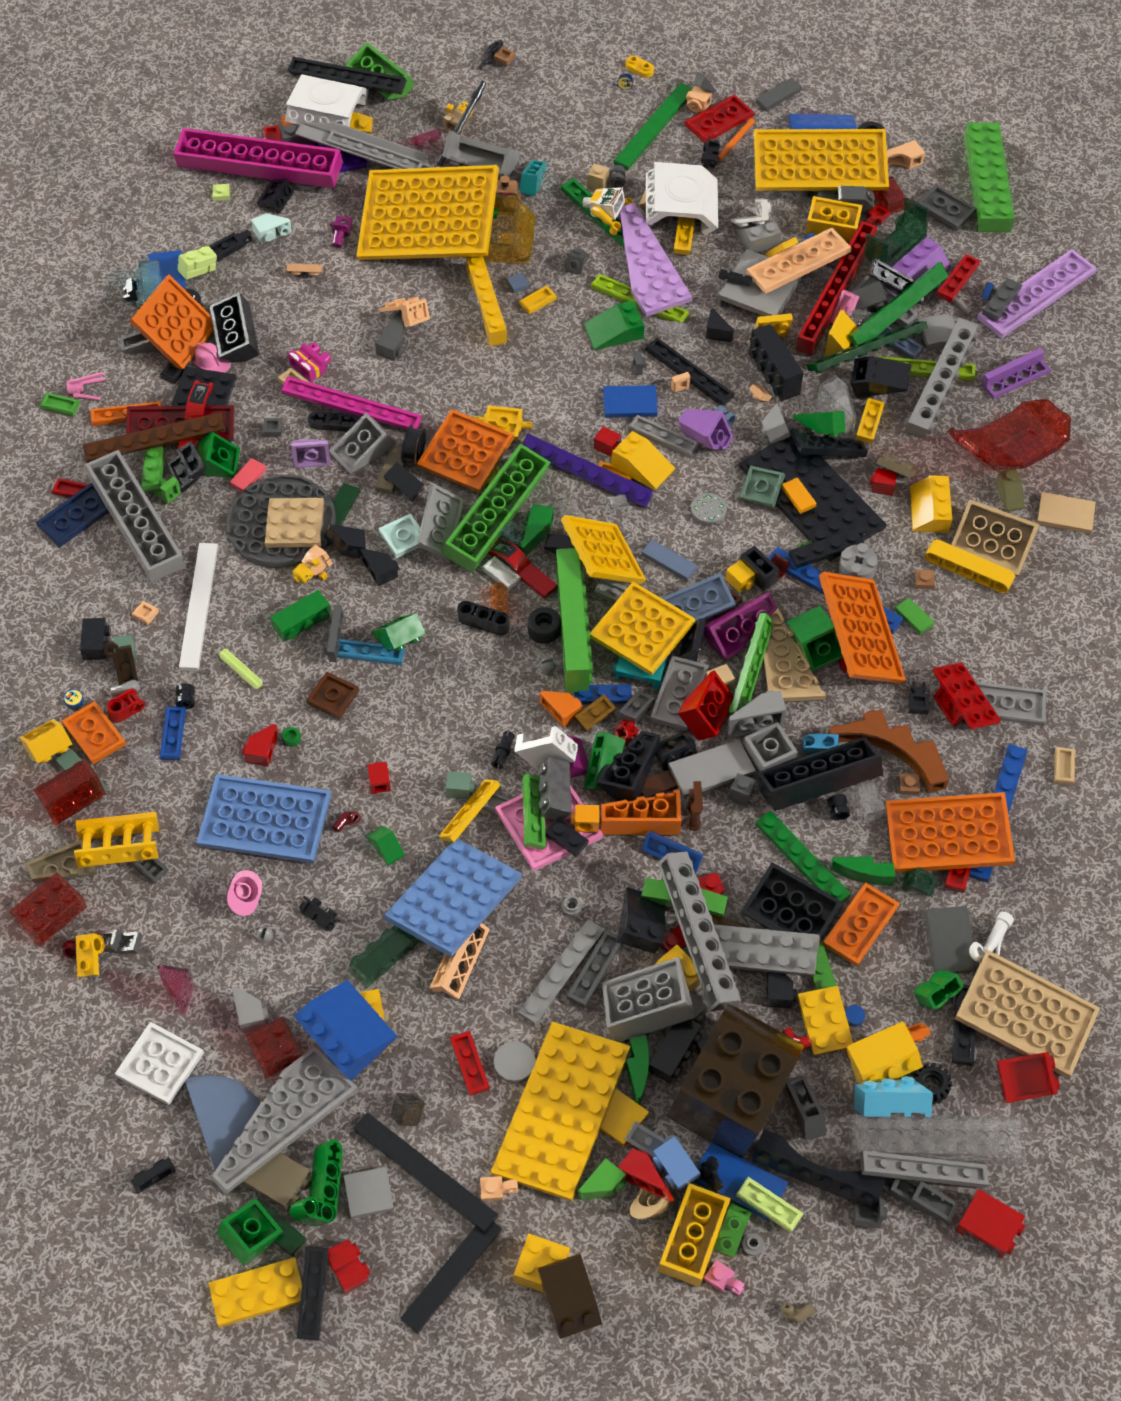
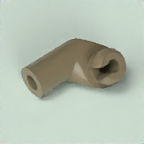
M786 1303L782 1306L783 1317L797 1323L816 1313L811 1303L801 1309L795 1308L791 1303Z

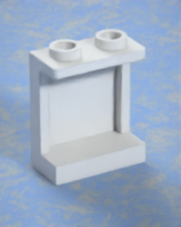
M554 726L551 728L549 737L534 741L524 733L517 735L514 752L538 770L539 765L548 756L569 761V763L575 762L578 745L559 728Z

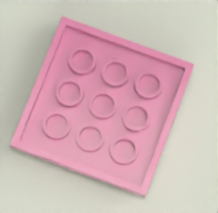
M570 785L571 812H575V805L584 804ZM523 794L495 807V812L533 872L570 854L548 837H546V847L543 850L524 846ZM571 814L562 821L574 829L575 824H571ZM545 818V831L555 820ZM600 829L598 832H578L589 840L588 845L603 839V833Z

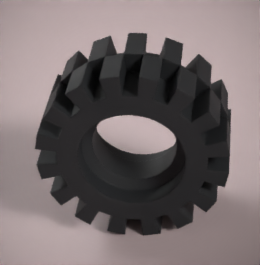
M926 1063L924 1067L916 1070L913 1078L924 1087V1080L927 1077L936 1078L939 1081L940 1087L937 1090H930L933 1093L932 1104H936V1101L941 1103L943 1099L947 1098L951 1090L952 1081L950 1080L952 1077L947 1075V1069L942 1070V1065L939 1064V1067H935L936 1063H932L931 1066H929V1063Z

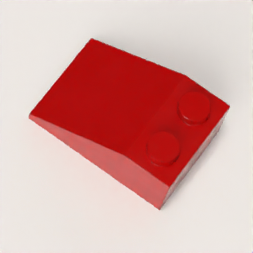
M711 671L684 700L678 715L698 741L716 737L729 712L734 696L716 671Z

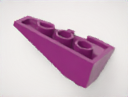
M770 591L705 625L704 637L724 661L745 648L746 643L753 637L755 624L760 613H767L771 617L778 607Z

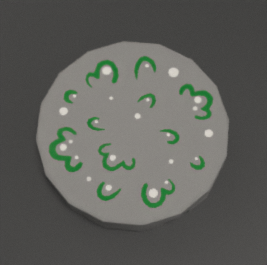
M713 493L700 494L692 501V517L698 523L706 526H711L714 523L718 524L726 516L727 505L719 495Z

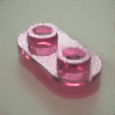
M438 128L410 137L411 143L419 146L425 144L424 140L430 139V141L440 139L439 135H442L441 129Z

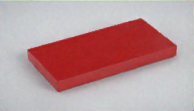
M734 94L686 120L685 126L704 143L708 141V135H710V140H713L754 117L755 112Z

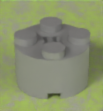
M864 543L849 546L841 553L838 574L873 579L878 563L877 556Z

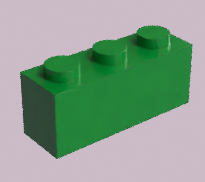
M316 590L270 616L272 627L285 642L288 639L295 638L302 631L311 629L316 623L327 620L330 616L331 606L321 592Z

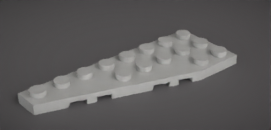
M314 1046L281 1072L279 1079L271 1087L265 1100L261 1102L244 1127V1131L234 1142V1146L228 1155L224 1157L213 1173L212 1180L227 1195L355 1094L358 1087Z

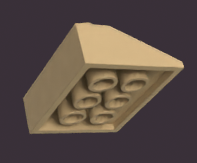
M969 499L951 545L1009 569L1019 576L1039 529V524Z

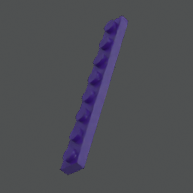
M528 433L522 445L550 461V464L647 508L653 496V490Z

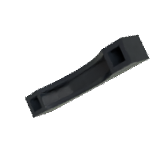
M765 1129L760 1136L752 1158L753 1162L771 1168L843 1199L858 1203L871 1210H875L886 1178L880 1176L862 1175L861 1171L846 1172L819 1166L800 1155L784 1137Z

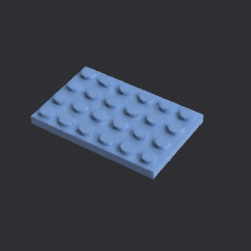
M216 774L197 838V846L314 864L332 793L330 790Z
M457 838L384 914V920L447 956L452 957L522 879V873Z

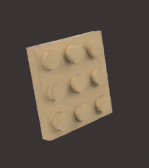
M270 498L265 547H313L314 545L321 547L324 498Z

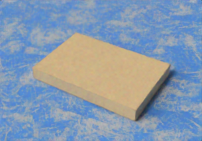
M1042 492L1037 524L1091 534L1096 502Z

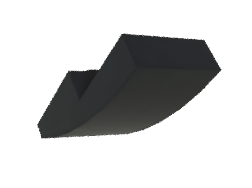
M548 534L544 546L545 550L556 554V549L575 548L569 536L560 534Z

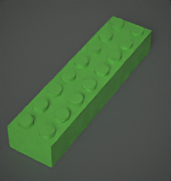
M967 123L964 140L974 207L977 208L975 215L978 232H1011L1015 218L1000 123Z
M520 443L445 542L442 555L473 574L547 474L551 462Z
M575 548L556 549V577L559 614L561 617L566 693L589 691V684L593 683V663L591 661V646L589 645L590 631L588 630L589 619L586 612L587 600H585V575L582 568L583 562L580 560Z

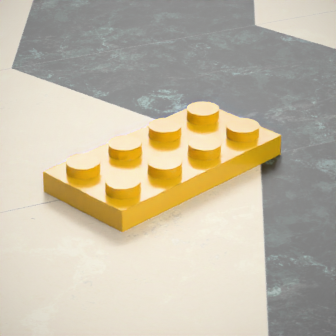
M295 1257L208 1283L219 1328L300 1304L302 1282Z

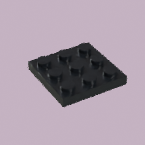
M185 366L171 406L187 405V400L195 380H199L200 383L214 384L212 394L208 396L206 405H228L237 379L236 374Z

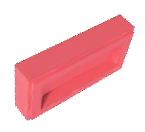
M251 458L230 481V486L244 492L246 487L256 482L267 470L266 466Z

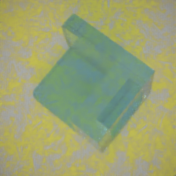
M513 521L500 532L501 540L510 542L518 548L520 539H524L523 536L517 533V524Z

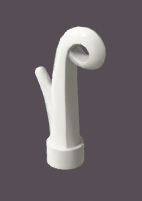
M1000 912L985 945L982 946L980 943L974 942L970 946L969 953L974 961L981 962L987 950L994 951L995 954L1000 955L1004 935L1014 922L1012 915L1007 912Z

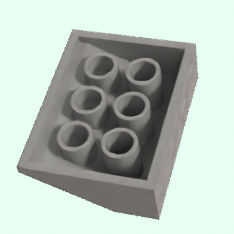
M680 957L602 982L607 1028L616 1042H622L631 1037L647 1034L695 1018Z

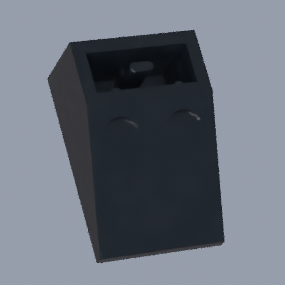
M874 356L855 358L851 386L856 398L906 392L908 390L911 364Z

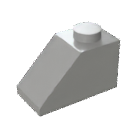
M776 404L762 420L764 428L761 431L764 438L769 439L770 444L790 437L780 408Z
M232 987L241 1032L265 1028V1020L269 1019L267 1007L262 1008L261 1000L238 987Z

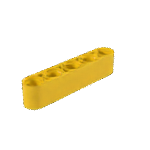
M933 540L925 554V559L928 562L1000 593H1007L1015 579V574L1011 570L941 540Z

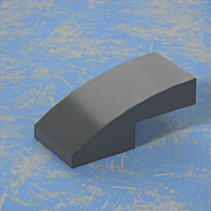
M117 929L102 930L99 934L105 943L103 952L118 954H138L143 936L138 931L121 933Z

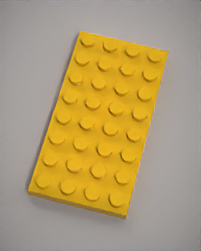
M754 129L756 191H838V187L841 185L864 186L868 190L889 189L886 129Z
M552 1021L491 1169V1175L496 1177L502 1176V1179L517 1180V1183L572 1202L623 1072L626 1059H628L631 1046Z

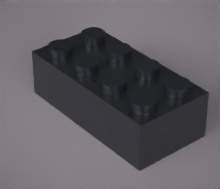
M771 323L753 329L748 353L750 358L756 362L757 369L764 374L767 384L772 386L774 395L778 396L781 402L800 395L804 372Z

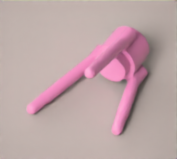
M100 372L68 380V394H73V398L99 401L100 397L80 394V392H83V385L104 381L105 377L96 378L104 375V373Z

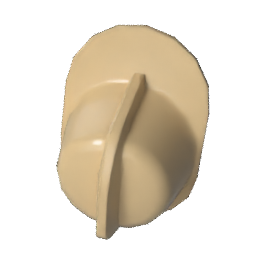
M663 1179L668 1190H670L669 1183L665 1179ZM641 1188L631 1204L630 1215L638 1220L657 1217L668 1209L670 1202Z

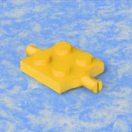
M488 405L484 417L473 416L475 419L514 434L513 441H518L522 428L531 430L533 428V422L523 421V409Z

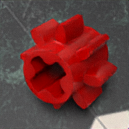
M621 721V726L615 727V736L625 739V743L628 745L638 735L639 729L634 726L635 722Z

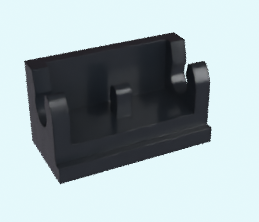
M398 462L384 475L386 481H390L407 495L411 501L423 491L424 484Z

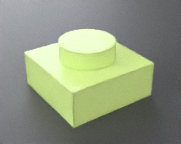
M213 184V201L230 200V185Z

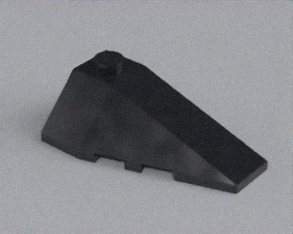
M641 731L628 744V748L622 754L616 755L615 760L603 768L597 780V785L615 801H633L640 797L661 738L660 734Z

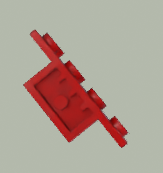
M962 662L933 669V674L941 684L933 698L952 727L959 725L963 719L971 730L1001 722V719Z

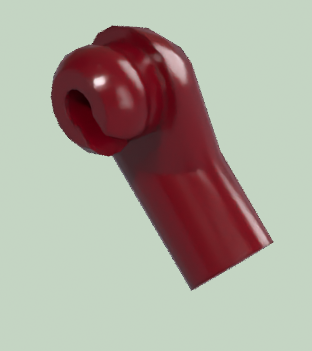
M354 811L344 812L332 825V828L339 833L345 825L357 824L361 816L358 812Z

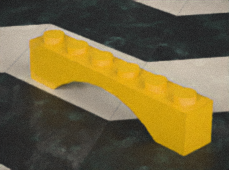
M483 256L466 257V271L470 284L473 286L478 298L489 344L493 346L507 343V329Z

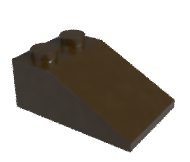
M580 1253L538 1268L552 1324L559 1339L602 1324L596 1299Z

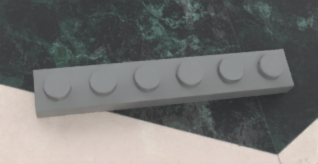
M588 919L518 1011V1015L536 1026L603 936L605 929Z
M862 1151L860 1154L862 1175L987 1188L989 1185L987 1165L871 1151Z

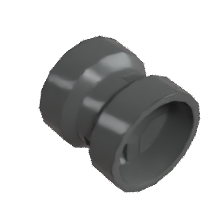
M621 165L612 166L609 169L610 186L612 188L624 187L626 183L625 168Z

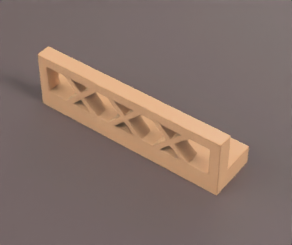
M481 923L478 929L482 932L478 939H475L473 932L452 957L444 954L429 987L434 992L444 991L456 1000L460 998L490 930L488 927ZM471 943L473 952L471 956H468L466 947ZM461 961L464 962L465 966L464 973L460 974L458 968ZM452 979H456V991L449 988Z

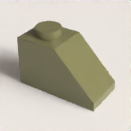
M1017 469L999 471L995 485L1007 512L1024 509L1023 486Z

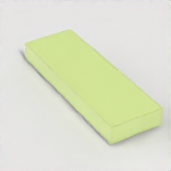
M750 1177L746 1179L736 1194V1197L790 1233H792L804 1214Z

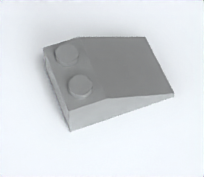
M365 413L329 451L351 474L384 455L396 441L375 419Z
M767 691L760 694L731 715L728 721L727 740L748 736L777 722L783 729L787 709L781 691Z

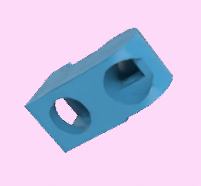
M807 734L803 736L802 753L804 755H811L838 746L839 734Z

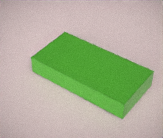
M47 392L40 404V408L74 417L80 406V400Z
M907 598L895 607L894 611L903 617L919 635L934 626V621L910 598Z

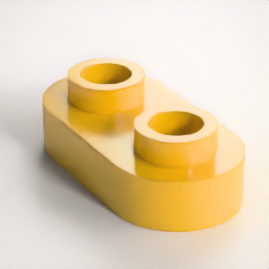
M637 56L626 58L625 67L627 70L643 78L653 76L654 66L651 63Z

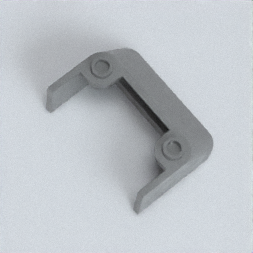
M449 130L442 157L451 160V164L460 166V164L468 166L498 165V177L501 178L502 176L510 177L521 153L510 147L506 149L461 136Z

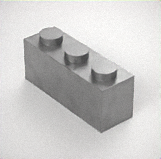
M548 756L538 767V774H540L538 788L540 791L539 807L541 808V817L553 820L558 818L563 821L572 813L569 761Z

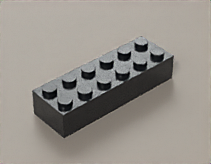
M866 737L759 771L757 772L760 793L772 809L777 811L813 798H819L831 792H837L849 786H855L867 780H873L883 775L881 755Z

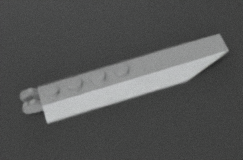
M336 122L301 123L295 133L297 136L340 149L341 151L394 169L434 168V166L425 163L427 153Z

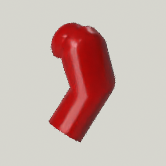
M790 1027L782 1031V1033L804 1045L803 1050L811 1045V1040L808 1036L796 1037Z

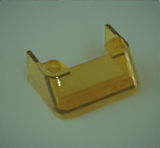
M496 194L494 208H498V215L514 216L512 233H501L498 236L497 242L490 241L488 256H483L484 261L527 264L532 259L536 215L516 196Z

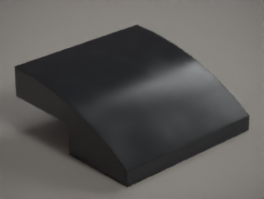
M192 441L178 449V456L166 463L171 476L178 480L182 493L191 487L206 470V466Z

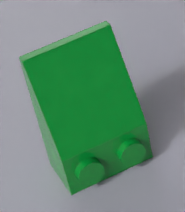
M634 300L616 304L584 323L594 350L644 339V323Z

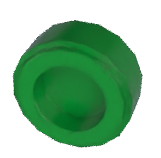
M294 727L286 728L281 734L282 742L289 747L298 745L301 741L300 731Z

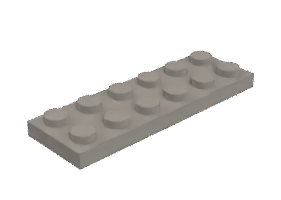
M714 925L729 968L815 977L820 941L819 935Z

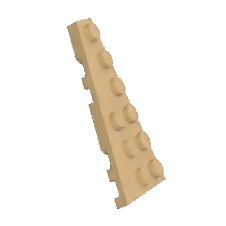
M777 608L770 617L774 622V626L763 658L767 691L780 690L784 702L825 700L826 694L821 690L816 676L814 677L811 672L809 663L798 643L794 641L791 631L788 630L784 618Z

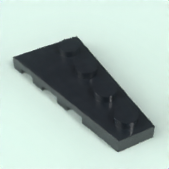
M791 428L790 435L800 454L832 455L837 457L851 456L854 458L867 456L868 450L862 441L842 437L836 440L834 437H828L827 434L821 437L814 435V432L811 431L800 433L798 429Z

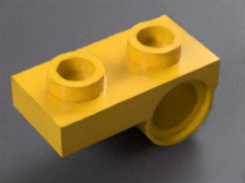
M92 933L76 936L77 977L99 975L98 954L102 953L105 947L104 940L100 935Z

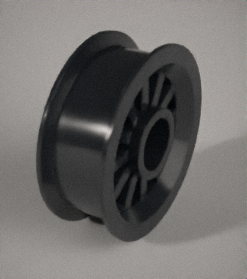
M413 425L408 427L401 451V462L403 464L411 462L417 467V462L425 449L426 428L420 430L413 428Z

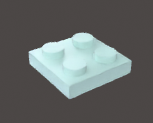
M411 514L379 528L380 535L396 558L420 548L416 546L420 526Z

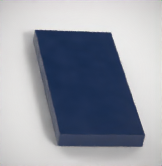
M90 483L38 520L36 525L60 548L109 513L93 484Z

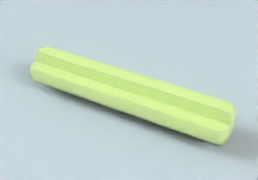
M223 649L219 653L220 658L254 689H259L263 685L262 680L228 649Z

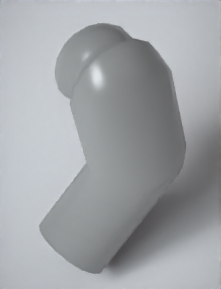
M130 680L121 685L111 687L110 692L112 696L121 695L131 688L138 692L140 685L138 681Z

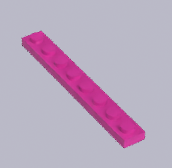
M287 376L281 390L284 395L359 417L367 413L377 422L407 430L410 425L418 429L422 420V415L289 376Z

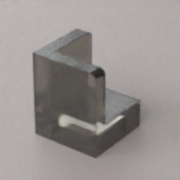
M396 1093L390 1117L399 1125L418 1126L425 1102L415 1094Z

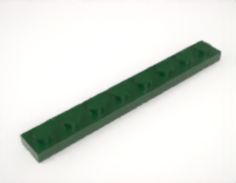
M915 321L808 363L807 369L808 371L822 373L828 367L840 366V362H850L854 360L853 357L867 355L868 351H878L883 345L890 346L895 344L896 340H906L909 338V335H918L922 333V330L927 329V321Z

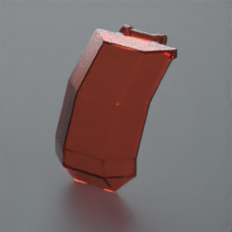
M1046 398L1024 401L1012 412L980 429L956 430L951 427L947 433L963 450L987 469L993 471L1024 469L1057 452L1070 441L1071 417Z

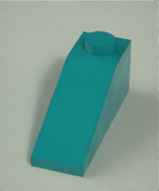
M537 160L529 162L521 173L520 193H524L526 196L537 194L547 162Z

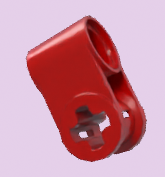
M128 689L123 694L108 701L107 710L109 718L115 723L122 722L142 711L146 703L144 700H140L135 689Z

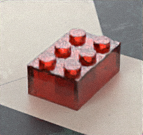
M86 758L34 789L42 807L55 826L107 795L96 772Z
M56 872L11 909L9 913L14 923L41 947L86 909L87 906L83 896Z

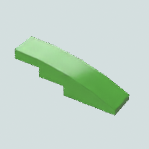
M646 878L641 897L673 908L664 880ZM701 889L709 913L722 917L728 897Z

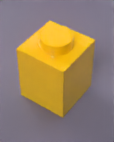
M741 560L726 570L725 580L739 593H742L744 590L748 591L753 587L755 573Z

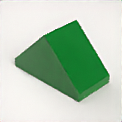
M381 826L366 836L388 866L405 856L392 830Z

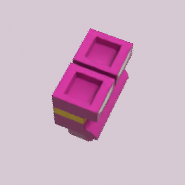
M315 342L310 345L303 343L301 349L296 352L292 350L288 353L289 364L310 382L326 371V365L331 362V357L327 352L318 355L320 347Z

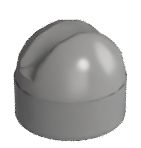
M550 657L543 658L540 662V670L546 674L552 673L555 670L554 660Z
M262 926L257 930L256 935L260 943L266 944L272 941L273 932L271 928Z

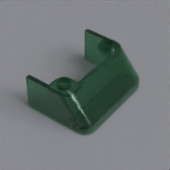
M906 198L904 213L896 218L895 230L885 240L867 233L864 252L869 262L871 263L872 259L876 258L893 267L927 237L929 208Z

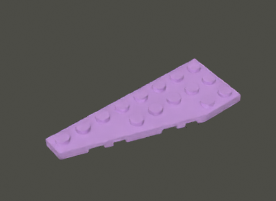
M631 203L623 206L619 216L631 293L645 317L692 302L690 292L636 204Z

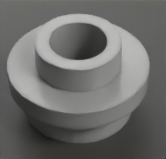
M568 896L562 902V910L567 915H577L582 909V903L576 896ZM573 904L575 908H569L568 906Z
M750 1233L743 1239V1250L751 1256L759 1255L764 1249V1240L760 1235ZM755 1241L757 1246L752 1247L749 1242Z

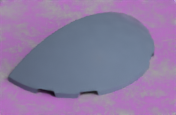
M214 1075L192 1076L187 1078L185 1082L214 1169L216 1170L234 1146L236 1139L244 1131V1127L259 1107L260 1102L251 1091L233 1079Z

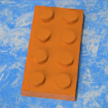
M865 882L824 940V947L858 967L898 909L900 903Z

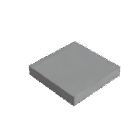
M386 1167L344 1175L351 1219L394 1210Z

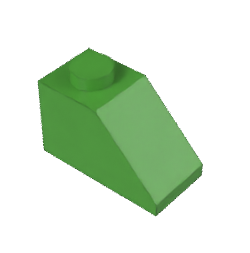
M605 1158L578 1190V1198L581 1200L612 1197L616 1192L619 1194L626 1186V1174Z

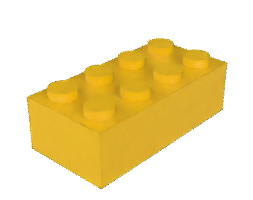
M688 1184L662 1255L658 1272L697 1287L701 1286L729 1207L730 1198L696 1185Z

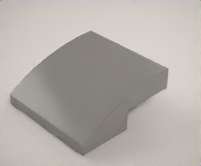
M950 315L928 316L917 320L927 321L928 328L922 330V336L926 347L942 348L947 343L956 325L953 317Z

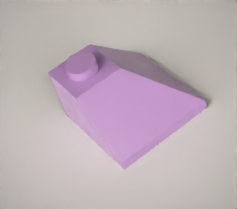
M315 439L292 440L291 445L295 468L331 465L328 441Z

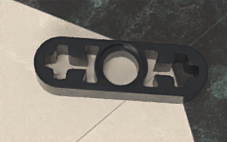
M312 412L308 416V423L312 429L348 432L359 420L356 415L328 412ZM331 420L339 421L335 425L329 423Z

